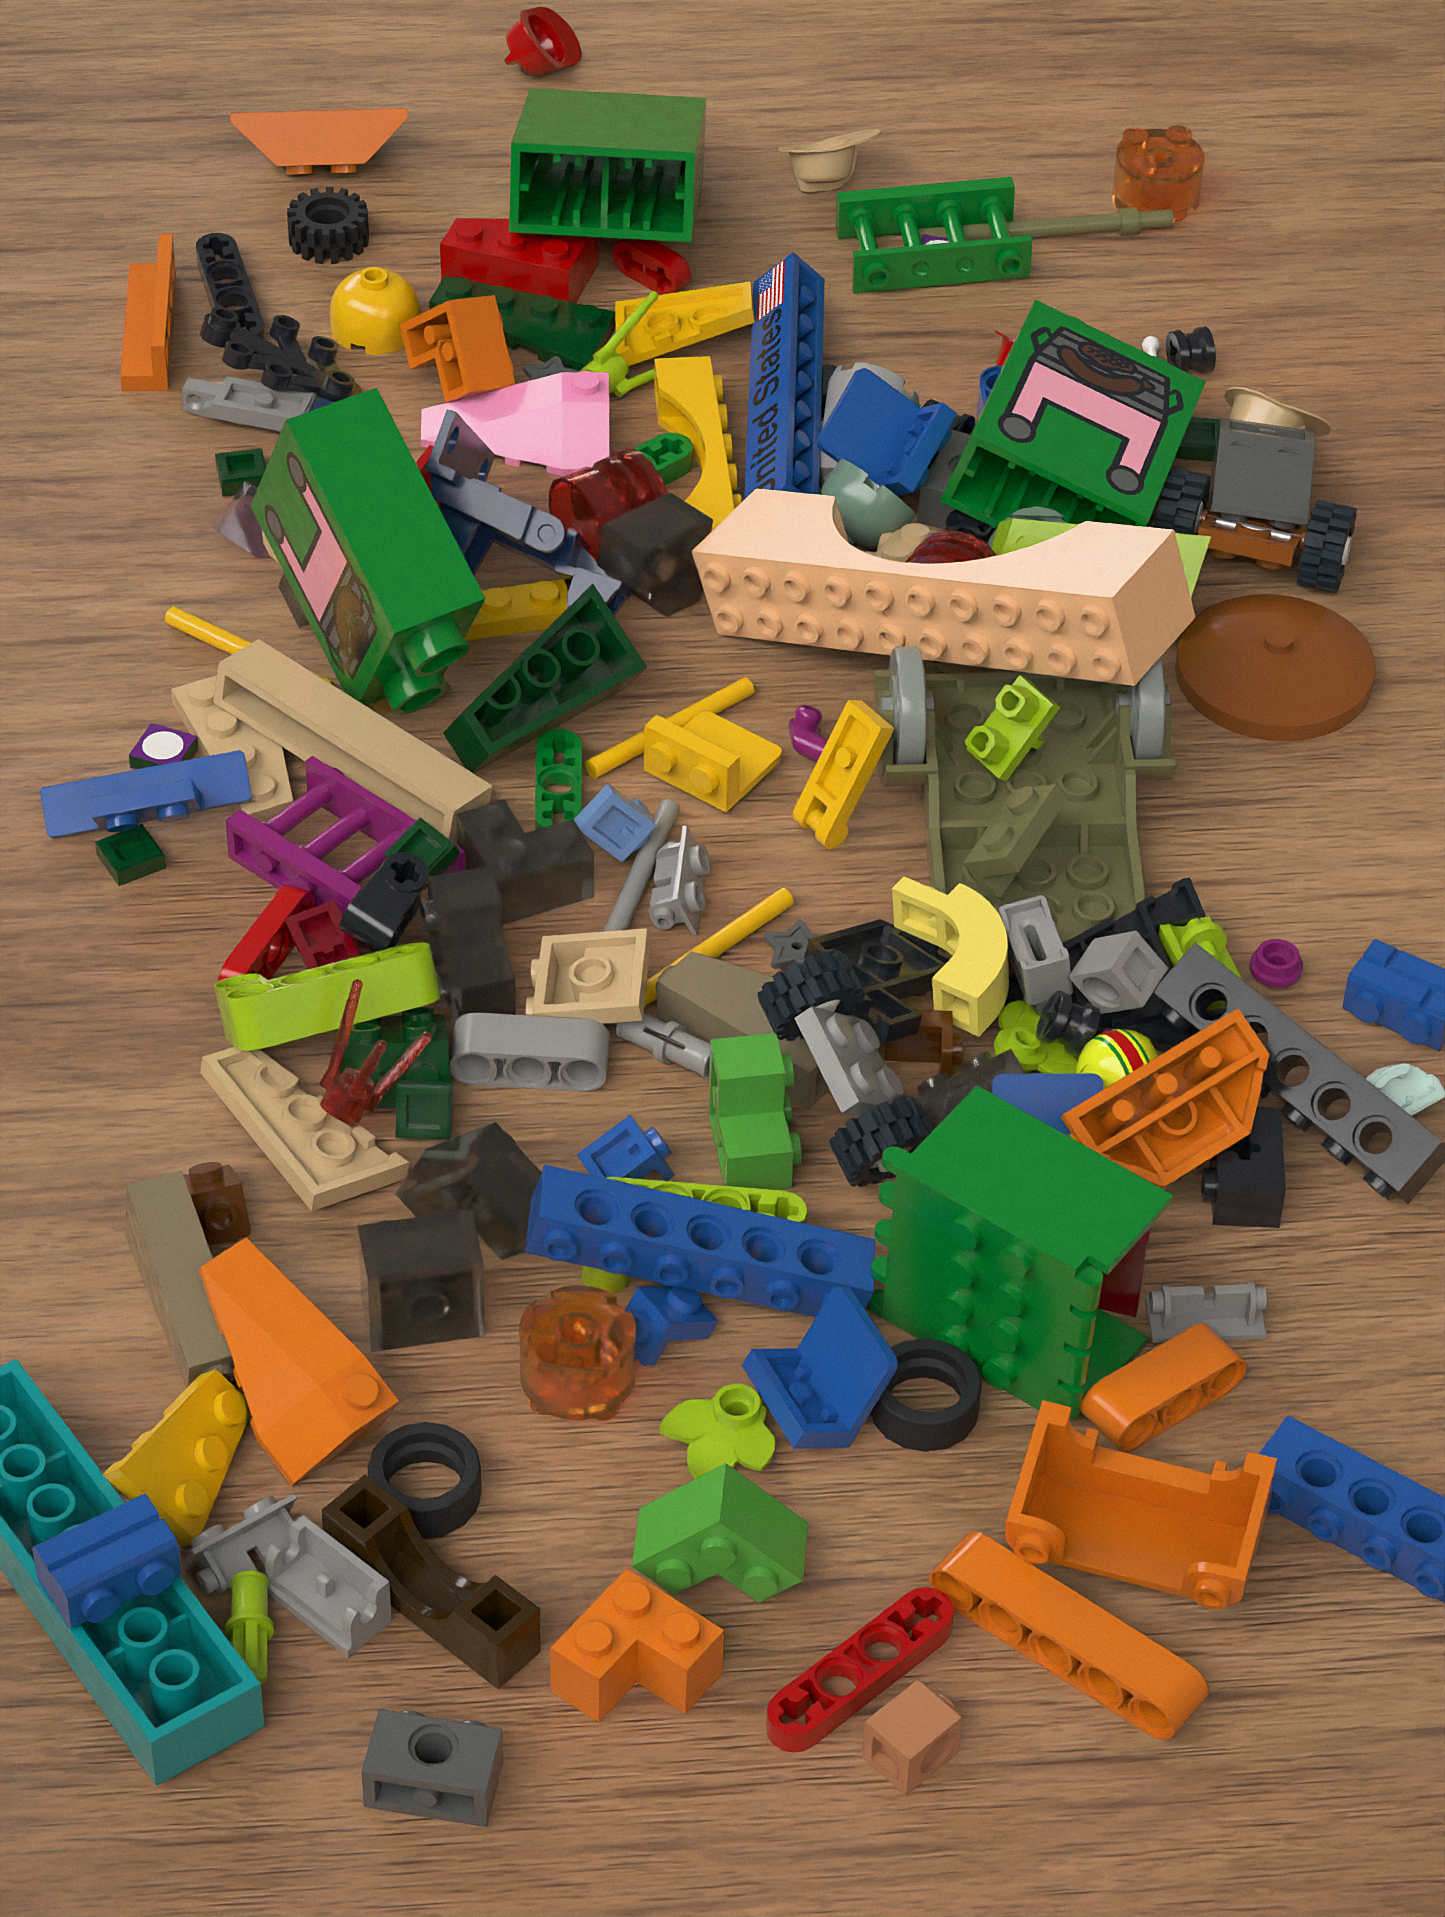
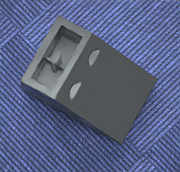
M1220 417L1211 468V511L1219 512L1221 518L1230 521L1243 522L1247 521L1248 517L1267 519L1269 525L1284 529L1295 528L1296 524L1307 525L1315 452L1314 431Z

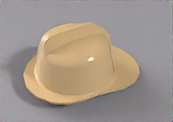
M879 129L862 130L812 144L783 146L778 148V150L789 152L796 184L800 191H830L840 188L852 176L855 170L858 144L878 137L882 132Z
M1231 387L1224 394L1227 403L1232 407L1229 419L1314 431L1315 437L1327 435L1331 431L1330 424L1320 416L1280 403L1258 391L1245 387Z

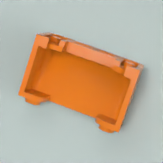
M1042 1400L1006 1519L1005 1538L1006 1542L1014 1549V1553L1022 1560L1030 1563L1042 1564L1049 1562L1193 1599L1199 1605L1210 1609H1223L1227 1605L1240 1602L1267 1517L1277 1458L1248 1451L1242 1467L1226 1471L1228 1462L1216 1460L1213 1472L1209 1474L1097 1446L1099 1430L1087 1427L1085 1436L1082 1435L1070 1424L1071 1407Z

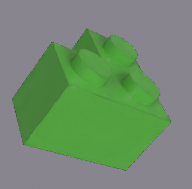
M776 1033L710 1039L708 1116L724 1186L769 1190L792 1189L793 1166L801 1165L802 1163L798 1132L789 1133L787 1126L792 1123V1108L788 1091L785 1092V1088L794 1086L793 1064L790 1054L781 1055Z
M725 1463L639 1508L632 1567L672 1595H676L719 1574L760 1603L803 1581L808 1522Z

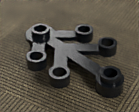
M214 307L211 313L206 314L204 317L200 336L211 345L225 348L222 361L234 369L244 370L250 368L264 370L261 382L272 390L316 393V399L321 397L333 402L361 393V388L350 374L339 370L335 361L339 345L334 340L324 336L313 337L308 350V356L317 362L319 369L307 363L297 341L300 323L294 318L285 315H277L273 318L269 334L277 341L279 345L277 347L240 327L238 315L228 308Z

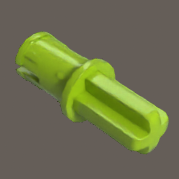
M249 1570L239 1572L231 1578V1618L225 1624V1635L258 1681L263 1684L268 1677V1640L274 1634L273 1622L268 1617L269 1579L261 1572Z

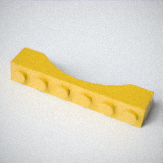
M710 356L657 358L654 363V399L658 425L670 433H678L690 439L693 445V457L699 464L702 473L700 481L690 496L676 508V552L680 577L699 576L692 550L742 503L740 494H732V492H737L736 464H727V462H732L731 434L722 433L727 432L728 426L726 404H718L723 401L721 375H713Z

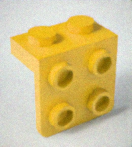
M710 711L699 712L684 727L657 714L644 725V771L726 813L779 764L782 757V750L778 745Z

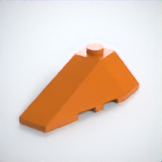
M247 1237L199 1268L198 1272L219 1333L225 1336L235 1366L233 1374L238 1388L243 1389L252 1415L250 1423L255 1438L291 1487L383 1425L399 1400L365 1355Z

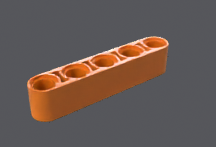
M980 1532L967 1533L929 1575L931 1587L940 1590L949 1597L954 1611L1156 1739L1165 1741L1171 1739L1209 1694L1208 1685L1204 1677L1190 1663L1033 1564L1022 1560L1015 1553Z

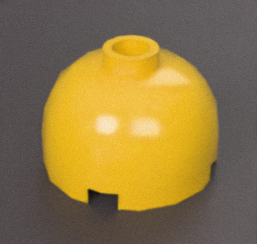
M368 267L346 276L338 284L331 299L329 317L333 338L342 347L351 350V343L357 346H364L365 354L370 355L394 353L405 348L399 324L421 314L416 291L402 275L385 268Z

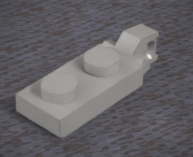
M226 376L223 382L218 383L188 378L182 390L183 411L204 418L229 421L238 425H250L276 430L280 433L286 419L309 412L316 401L314 393L294 390L276 391L266 387L261 382Z

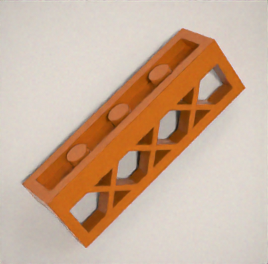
M159 234L157 263H130L120 373L122 391H168L176 289L173 234Z

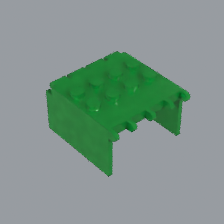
M978 1085L911 1154L894 1146L888 1147L883 1151L882 1166L887 1171L896 1175V1182L887 1181L879 1187L878 1199L880 1203L892 1209L893 1213L892 1220L882 1219L875 1225V1239L888 1247L889 1251L888 1257H876L871 1263L872 1277L883 1283L885 1288L884 1290H874L867 1304L868 1309L917 1339L927 1338L944 1341L961 1349L977 1365L980 1376L985 1378L990 1385L996 1389L1007 1391L1037 1410L1040 1409L1042 1400L1071 1407L1069 1419L1079 1417L1080 1414H1083L1081 1412V1404L1087 1392L1098 1381L1132 1362L1148 1342V1336L1098 1308L1103 1281L1101 1271L1107 1275L1171 1205L1173 1195Z

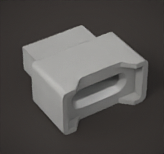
M1042 895L1006 904L999 908L1000 917L1007 934L1009 960L1026 1003L1032 1005L1039 1015H1041L1046 1003L1056 991L1060 990L1069 995L1073 993L1072 981L1068 977L1071 973L1069 954L1067 949L1063 947L1052 920L1048 902L1045 896Z

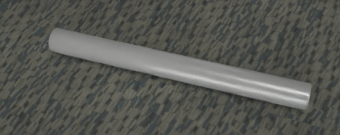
M664 799L660 802L653 818L657 826L651 831V835L645 845L639 849L603 932L627 930L656 865L657 852L664 846L680 810L679 805L675 801Z

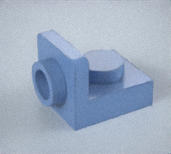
M609 783L573 820L581 833L621 863L633 851H637L645 845L651 835V831L657 826L643 802L637 798L631 801Z

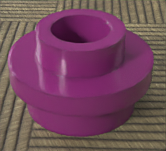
M1270 939L1261 943L1258 949L1253 952L1249 968L1252 976L1261 984L1274 988H1283L1295 984L1301 978L1303 961L1298 949L1292 943L1282 939Z

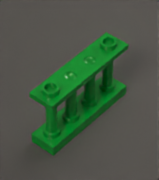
M1012 177L836 192V232L838 239L857 237L860 251H853V293L1030 277L1031 235L1011 237L1006 223L1013 221L1015 185ZM988 223L993 239L967 241L962 225ZM944 227L949 243L923 245L918 229ZM901 233L905 247L878 249L875 236Z

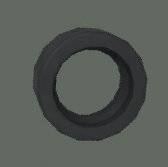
M923 1338L904 1341L892 1347L891 1350L897 1358V1370L871 1411L874 1425L890 1441L903 1448L923 1452L947 1449L963 1441L976 1426L979 1413L982 1381L977 1365L964 1351L944 1341ZM928 1378L939 1380L952 1387L960 1398L956 1404L945 1410L923 1412L912 1410L899 1403L893 1397L891 1391L896 1385L906 1380Z
M430 1422L404 1425L386 1434L372 1450L367 1467L368 1477L408 1507L413 1522L423 1539L451 1533L464 1526L477 1511L482 1493L481 1465L477 1449L461 1432L447 1425ZM421 1462L443 1464L456 1471L460 1477L459 1483L452 1490L441 1496L425 1499L408 1497L394 1490L389 1480L398 1470L410 1464Z

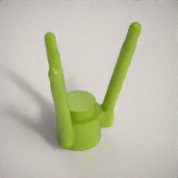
M656 291L649 293L606 345L593 355L594 360L581 369V371L593 373H609V395L613 392L617 397L621 398L631 389L654 380V369L627 380L625 376L629 372L628 365L622 356L616 353V348L657 300L658 293Z

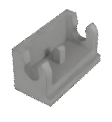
M302 1515L291 1524L289 1534L291 1544L287 1551L283 1554L273 1544L267 1550L265 1569L266 1576L269 1579L268 1595L349 1658L391 1622L390 1584L386 1578L306 1516Z

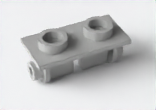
M688 826L682 827L681 841L679 843L667 842L657 852L654 883L657 887L652 888L648 914L654 926L663 930L671 928L674 924L685 922L693 936L698 933L700 912L704 911L706 906L703 887L705 875L710 873V859L705 846L697 844Z
M1247 1281L1245 1284L1214 1285L1213 1293H1204L1203 1286L1169 1287L1168 1285H1161L1160 1291H1150L1149 1295H1145L1152 1343H1164L1199 1323H1206L1223 1340L1266 1338L1262 1310H1265L1267 1306L1265 1287H1255L1253 1281Z
M295 1493L279 1502H276L273 1496L266 1497L245 1510L242 1514L244 1521L225 1530L222 1524H218L199 1534L191 1541L193 1548L190 1550L182 1566L183 1570L186 1572L199 1565L201 1571L197 1572L195 1576L201 1590L207 1595L213 1591L222 1594L230 1588L231 1578L235 1574L249 1570L258 1571L248 1552L255 1549L264 1566L265 1556L270 1545L273 1544L284 1554L291 1544V1538L289 1537L291 1524L299 1518L297 1517L293 1520L289 1515L297 1499Z

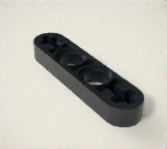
M210 233L202 236L196 242L197 266L211 309L214 307L243 306L240 309H230L238 315L240 327H245L247 331L265 340L264 322L236 241L233 237L223 233ZM215 255H219L221 259L216 261ZM221 279H233L234 281H231V282H218L217 280H221Z

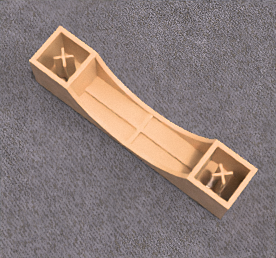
M755 489L692 550L717 633L720 635L890 656L892 649L896 646H917L921 651L923 660L1135 686L1195 619L1175 531L1171 529L1085 521L1049 540L1007 554L955 563H904L872 556L849 544L835 496Z

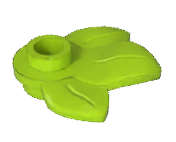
M1017 1000L1010 1002L1002 1009L998 1016V1024L1001 1030L994 1040V1059L1004 1071L1010 1074H1031L1034 1070L1042 1073H1076L1078 1059L1074 1055L1067 1053L1062 1044L1058 1042L1047 1044L1037 1039L1036 1030L1040 1015L1031 1005H1028L1026 1001Z
M734 1383L726 1385L719 1389L711 1400H685L665 1416L659 1427L661 1435L689 1444L687 1449V1468L694 1479L725 1463L733 1469L739 1462L751 1470L762 1471L769 1464L775 1452V1437L764 1424L766 1419L765 1404L758 1393L745 1384Z

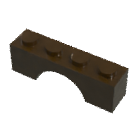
M365 1474L321 1510L323 1530L389 1581L391 1606L495 1688L499 1689L541 1652L540 1608L496 1574L486 1583H477L460 1576L450 1569L424 1541L413 1522L408 1507Z

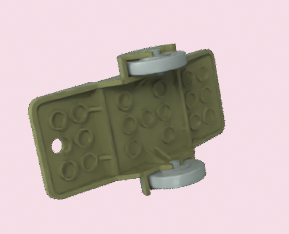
M896 646L892 649L889 670H874V711L895 728L877 763L878 773L882 786H921L927 830L926 854L931 887L948 895L961 883L982 895L996 909L999 915V908L1003 905L1040 895L1045 896L1052 920L1056 924L1055 927L1062 943L1110 917L1115 921L1135 910L1136 904L1146 899L1136 825V781L1171 780L1177 767L1176 759H1170L1172 707L1168 685H1164L1161 657L1135 686L923 660L921 651L917 646ZM1022 675L1032 681L1042 693L1056 702L1061 708L1041 735L1046 741L1040 750L1031 747L1009 779L1004 781L996 777L966 750L965 739L975 726L983 725L994 711L996 706L995 698L1005 685H1012L1018 676ZM1057 784L1068 798L1002 897L990 898L967 870L963 862L1013 790L1021 789L1025 786L1037 787ZM940 948L947 956L952 957L949 952Z

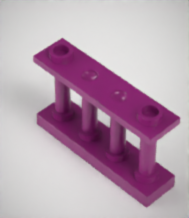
M311 756L305 761L307 792L267 822L258 821L241 809L226 819L228 857L278 890L283 885L289 884L313 892L316 899L315 907L335 900L343 916L353 897L363 888L359 884L379 869L386 859L384 853L417 820L352 781L339 769L332 768ZM321 807L340 818L304 847L296 845L283 837V835ZM358 831L378 842L342 871L334 869L321 861L322 858ZM449 839L456 844L461 854L436 879L457 893H460L466 888L465 850Z

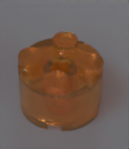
M1175 125L1168 129L1144 130L1133 127L1123 132L1122 140L1116 149L1112 187V201L1117 209L1137 207L1138 211L1172 209L1173 223L1185 219L1187 211L1191 208H1194V211L1196 210L1200 200L1205 156L1201 146L1192 139L1191 130Z
M569 1285L552 1290L551 1298L537 1306L535 1300L526 1308L519 1325V1366L521 1386L528 1398V1405L531 1410L537 1414L552 1415L569 1420L595 1419L606 1421L618 1414L620 1405L628 1398L635 1383L636 1323L629 1309L627 1314L617 1305V1297L597 1287Z

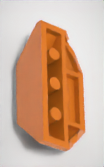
M407 108L230 113V123L276 166H286V174H312L313 165H330V173L357 172V164H366L408 118Z
M1239 1008L1065 1112L1061 1119L1076 1141L1163 1189L1251 1133L1261 1091L1263 1072L1267 1067L1269 1052Z

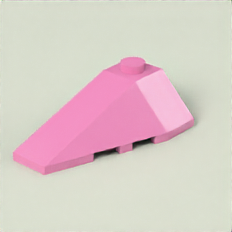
M580 371L577 373L562 372L425 408L421 412L422 447L434 446L446 410L450 409L456 411L495 455L505 457L506 465L520 467L523 461L547 466V473L581 476L609 461V373H593L590 371Z

